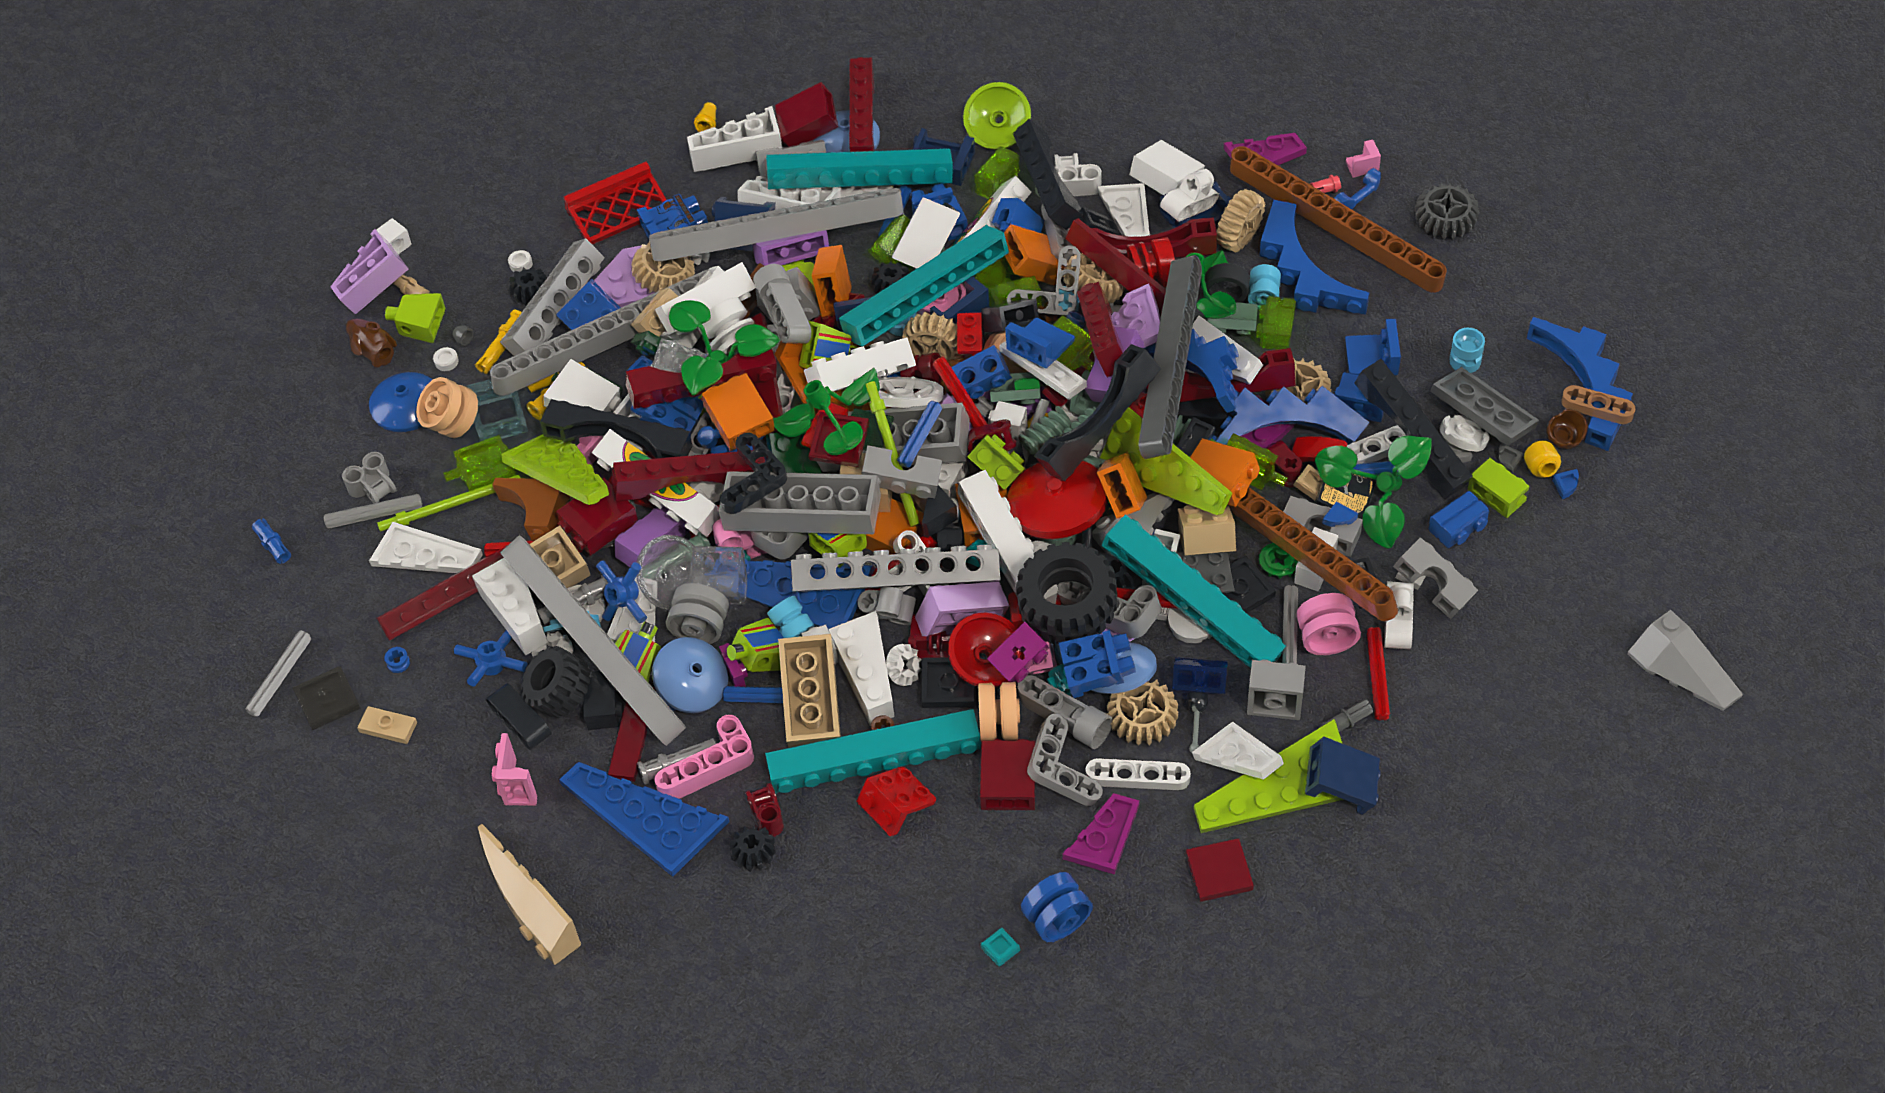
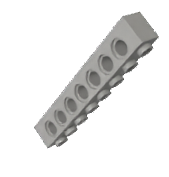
M978 545L977 550L966 551V546L951 547V552H941L940 547L925 548V553H915V549H900L899 554L889 555V550L873 551L874 556H863V551L848 552V557H837V553H823L822 558L812 559L811 554L796 555V560H791L792 592L881 588L883 586L902 587L996 582L1000 580L999 550L992 549V545ZM974 557L979 561L978 570L970 571L967 569L965 564L967 558ZM948 558L953 562L954 568L951 572L946 573L941 570L940 561L942 559ZM924 560L928 565L927 572L924 574L917 573L914 570L915 561ZM892 561L899 562L902 565L901 574L892 575L888 571V564ZM870 562L876 566L877 571L874 576L868 577L863 574L862 566L865 563ZM840 564H847L851 569V574L846 578H841L836 573V567ZM815 565H820L824 568L825 575L821 579H814L810 575V569Z

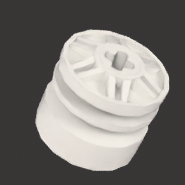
M734 297L710 309L711 318L702 325L705 328L708 339L715 338L710 344L712 350H721L728 356L733 343L737 342L735 340L736 332L740 328L755 322L751 318L742 320L746 316L747 310L740 299ZM736 348L734 355L738 353V348Z

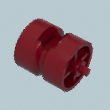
M937 352L922 354L921 356L913 355L916 366L900 371L901 377L914 376L915 378L926 379L939 384L941 377L933 366V362L941 357V355Z

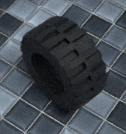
M1062 542V545L1055 546V544L1048 545L1046 550L1042 551V549L1036 551L1033 559L1029 557L1024 562V568L1020 569L1018 573L1016 592L1022 620L1038 635L1041 634L1042 639L1047 642L1055 640L1059 644L1060 642L1094 635L1096 632L1101 634L1106 629V623L1110 624L1114 618V612L1117 610L1118 605L1115 573L1112 566L1109 565L1107 558L1104 555L1099 556L1098 551L1092 547L1086 549L1085 544L1076 543V545H1070V542ZM1066 581L1081 583L1091 590L1085 599L1067 606L1053 604L1043 597L1049 588Z

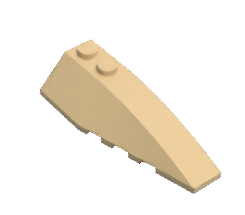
M481 824L478 826L484 852L506 903L521 925L519 930L528 941L534 940L537 944L535 948L544 960L549 958L556 965L581 946L572 919L536 878L532 880L527 869L522 864L518 865L514 856L508 850L504 853L502 852L504 848L501 843Z

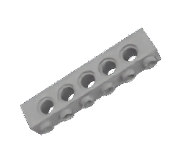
M586 238L573 242L500 343L515 356L549 340L553 335L552 330L554 327L562 322L557 313L588 283L590 277L600 270V264L605 257Z

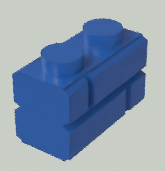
M1467 491L1431 516L1428 529L1447 548L1452 547L1456 543L1461 545L1467 540L1470 533L1475 530L1479 532L1485 528L1488 523L1489 509L1483 502L1478 501V498L1471 491Z

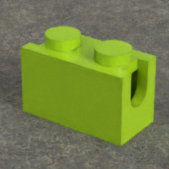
M1491 458L1472 473L1473 477L1469 481L1468 491H1471L1476 497L1505 518H1508L1527 500V497L1523 494L1529 490V485L1522 478L1516 477L1506 470L1502 464L1495 462Z

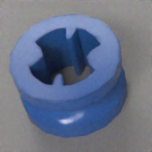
M393 647L385 654V662L391 672L400 673L409 667L410 659L406 650L402 647ZM400 657V662L395 663L394 659Z

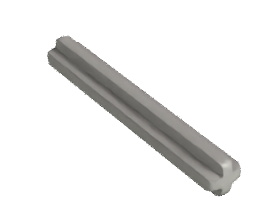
M419 494L333 512L324 515V523L327 528H333L388 516L402 511L415 510L422 507V500Z
M1287 585L1284 588L1283 644L1286 647L1282 653V663L1297 664L1298 621L1296 615L1298 610V588L1295 585Z
M300 630L295 635L246 706L248 714L254 717L260 715L311 641V637L307 632Z

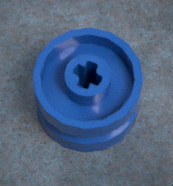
M1067 872L1056 873L1039 882L1024 897L1021 904V911L1031 923H1035V930L1046 942H1055L1073 933L1086 921L1093 910L1092 902L1084 892L1079 891V885Z

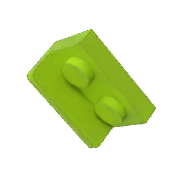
M987 434L967 457L981 470H986L989 477H994L997 484L1005 490L1025 469L1022 465L1024 460L1014 451L1011 454L1003 448L1005 443L997 435L994 434L991 437Z

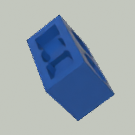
M995 345L951 367L971 399L979 398L984 392L994 387H1000L1006 381L1012 379L1004 357ZM997 366L993 372H990L993 367ZM975 377L974 381L968 384L969 380Z

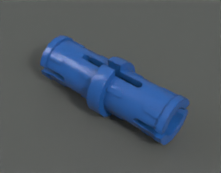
M265 519L255 521L252 525V530L261 539L264 549L269 550L277 563L281 564V562L285 563L288 561L291 553L283 545L281 536L271 529Z

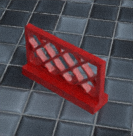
M646 161L564 196V203L567 213L573 218L583 238H586L591 244H595L639 225V216L636 218L628 216L631 208L640 209L646 207L649 210L651 209L649 205L652 199L662 203L667 199L651 174V169ZM650 182L652 185L650 193L639 190L640 186ZM624 192L632 194L630 201L618 199V197ZM636 195L647 198L645 206L633 203ZM603 201L611 202L609 210L598 208L599 203ZM616 204L627 207L624 215L613 212ZM582 210L591 211L588 219L578 217L576 213ZM595 213L606 215L603 223L592 221ZM610 217L621 219L620 225L615 227L607 224ZM589 226L600 228L599 234L590 237L587 233Z

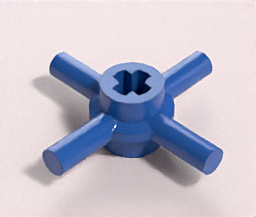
M600 561L596 567L608 582L604 589V595L609 603L602 614V618L610 621L618 607H627L638 623H643L647 616L635 602L639 595V588L635 578L641 570V565L634 562L625 577H616L606 562Z
M507 630L497 642H483L477 649L458 644L455 646L454 654L475 659L477 668L467 679V683L470 686H476L484 674L496 675L504 667L522 672L526 671L527 662L506 657L504 649L512 639Z

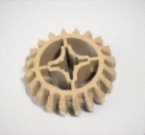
M1247 189L1240 190L1235 194L1233 199L1229 201L1228 206L1225 207L1221 220L1218 222L1219 227L1216 230L1217 243L1229 251L1238 252L1240 249H1243L1254 234H1256L1260 226L1259 224L1263 219L1262 215L1265 212L1264 198L1256 192Z
M650 241L647 245L642 244L637 249L631 263L632 276L635 277V282L641 283V289L648 288L649 294L651 292H658L695 274L694 261L690 259V256L665 261H654Z
M1083 253L1080 254L1078 291L1086 284H1094L1099 281L1110 303L1119 300L1125 287ZM1077 255L1070 257L1064 270L1069 269L1076 272V267L1071 268L1072 259L1077 258ZM1071 274L1063 275V281L1067 284L1066 287L1073 286L1075 278Z
M924 312L923 315L916 314L914 318H910V321H908L903 330L902 337L908 338L913 355L921 356L922 354L937 352L941 357H945L946 360L958 359L964 355L957 353V324L953 323V318H944V314L942 316H937L935 312L932 315H929L927 312Z
M1304 358L1301 361L1294 359L1296 386L1287 387V390L1305 404L1307 402L1304 399L1313 388L1317 391L1323 386L1331 392L1330 378H1328L1327 371H1322L1321 365L1314 366L1313 360L1306 363ZM1274 389L1265 390L1266 398L1269 397Z
M1157 679L1153 683L1147 681L1142 686L1130 691L1113 693L1110 695V702L1107 704V714L1113 718L1111 723L1112 731H1117L1119 738L1126 736L1128 743L1133 739L1136 740L1138 746L1142 741H1146L1150 746L1152 739L1160 743L1162 735L1168 737L1170 729H1174L1178 719V702L1174 700L1173 692H1168L1166 684L1159 687ZM1153 701L1157 703L1163 711L1159 710L1158 707L1153 704ZM1122 711L1126 712L1127 716L1131 717L1133 721L1127 719L1122 713Z

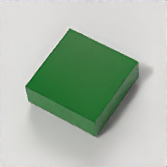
M1037 377L1015 379L1014 388L1015 390L1039 389V379Z

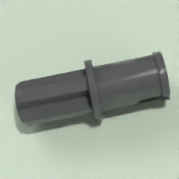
M1362 700L1347 710L1341 709L1340 714L1321 723V727L1335 719L1339 732L1347 727L1353 728L1354 723L1373 712L1372 706L1367 700Z

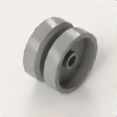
M690 583L677 587L671 602L672 607L666 619L667 629L677 638L692 637L709 644L718 641L722 634L723 621L729 609L728 599L718 590L703 584Z

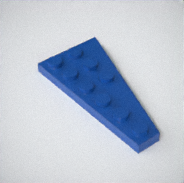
M717 558L707 579L709 584L769 608H773L788 597L796 596L803 607L801 613L807 614L817 627L826 625L828 631L830 628L852 620L858 607V598L865 591L864 588L792 592L791 562L789 561L781 563L768 560L759 562L746 559ZM844 564L841 567H836V573L839 577L846 578L851 574V569L847 564ZM815 565L810 569V575L814 579H821L825 575V570L822 566ZM873 565L862 566L863 574L871 577L875 567Z
M580 762L575 764L559 779L560 784L672 877L729 823V817L725 815H715L707 812L706 808L685 804L681 799L645 786L643 788L636 786L629 780L624 778L621 780L607 775L605 771Z

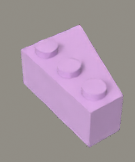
M376 229L372 231L371 235L373 237L365 248L361 246L357 251L359 256L353 264L350 265L348 263L331 285L339 300L355 315L408 270V267L392 245Z
M999 582L960 583L947 586L936 585L929 587L915 619L922 636H927L928 641L929 634L933 635L946 631L947 635L951 634L954 630V625H957L961 620L972 614L986 612L1004 617L1009 604Z

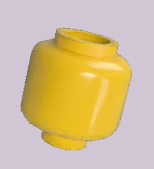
M1537 441L1531 444L1525 451V463L1530 472L1536 477H1550L1560 468V455L1552 443L1548 441Z

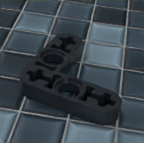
M753 433L741 434L736 439L738 454L751 467L754 473L726 489L721 494L720 502L722 508L728 514L741 512L783 486L787 481L784 465ZM747 445L753 447V451H752V452H751L750 448H749ZM760 457L768 458L766 462L761 464L755 462ZM771 468H772V472H773L775 475H771V474H770V471H769V470H770ZM752 485L760 486L757 491L751 492L747 490Z

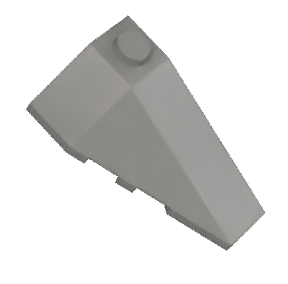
M1153 492L1147 495V499L1139 511L1127 516L1137 520L1142 528L1152 535L1155 531L1152 527L1153 524L1162 520L1164 515L1161 511L1171 506L1174 499L1158 492ZM1114 513L1098 520L1096 528L1092 532L1094 540L1110 556L1114 555L1106 550L1102 543L1106 534L1122 518L1116 519Z
M1671 610L1651 623L1627 653L1646 672L1654 676L1658 674L1670 680L1669 684L1675 687L1679 685L1693 692L1694 697L1722 711L1743 696L1742 692L1692 629Z

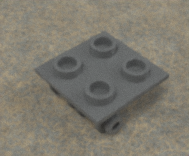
M1184 552L1177 553L1184 563L1190 568L1197 569L1206 581L1216 585L1222 593L1234 592L1228 552L1185 555Z

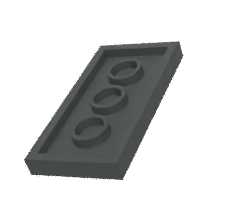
M1463 367L1434 383L1430 391L1439 397L1440 400L1452 406L1460 414L1472 420L1480 428L1485 429L1507 446L1535 429L1539 422L1537 418Z

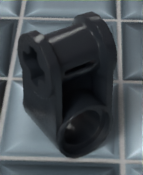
M962 526L945 527L937 532V547L941 548V552H951V547L963 546ZM944 558L940 561V568L943 572L948 573L953 570L954 564L950 559Z

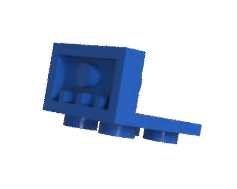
M591 279L557 313V316L573 330L621 307Z
M1035 318L1025 328L1012 322L1005 327L1007 350L1045 369L1075 341L1074 335L1039 318Z
M1386 319L1385 329H1381L1380 335L1345 337L1350 374L1359 375L1363 369L1382 359L1394 375H1398L1401 354L1396 319Z
M1344 372L1340 385L1336 387L1334 395L1363 418L1381 422L1384 411L1371 404L1354 383L1359 375Z

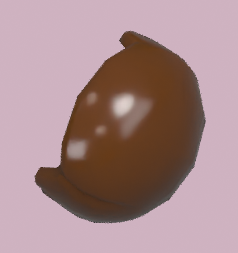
M1564 409L1561 413L1551 418L1546 433L1549 440L1556 447L1571 449L1583 441L1587 433L1588 424L1586 418L1580 412Z

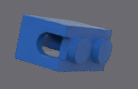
M1001 198L992 223L1002 232H1005L1010 224L1041 233L1045 220L1020 198Z

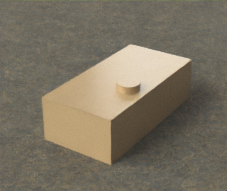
M831 634L778 639L786 742L788 747L792 748L841 737Z

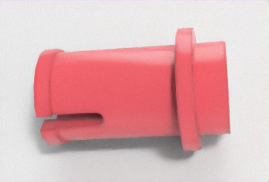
M1329 175L1327 179L1310 183L1311 186L1319 188L1318 190L1323 193L1332 191L1336 193L1338 189H1341V182L1337 175Z

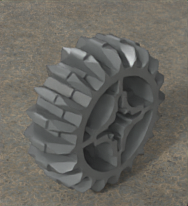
M1440 182L1438 187L1431 185L1429 190L1424 189L1422 195H1419L1415 205L1416 222H1419V227L1425 228L1426 234L1432 232L1434 238L1438 235L1442 236L1443 240L1446 237L1454 239L1456 235L1462 238L1465 233H1470V230L1475 227L1479 216L1478 201L1474 198V194H1469L1468 188L1462 190L1460 184L1453 187L1451 183L1448 186H1444Z

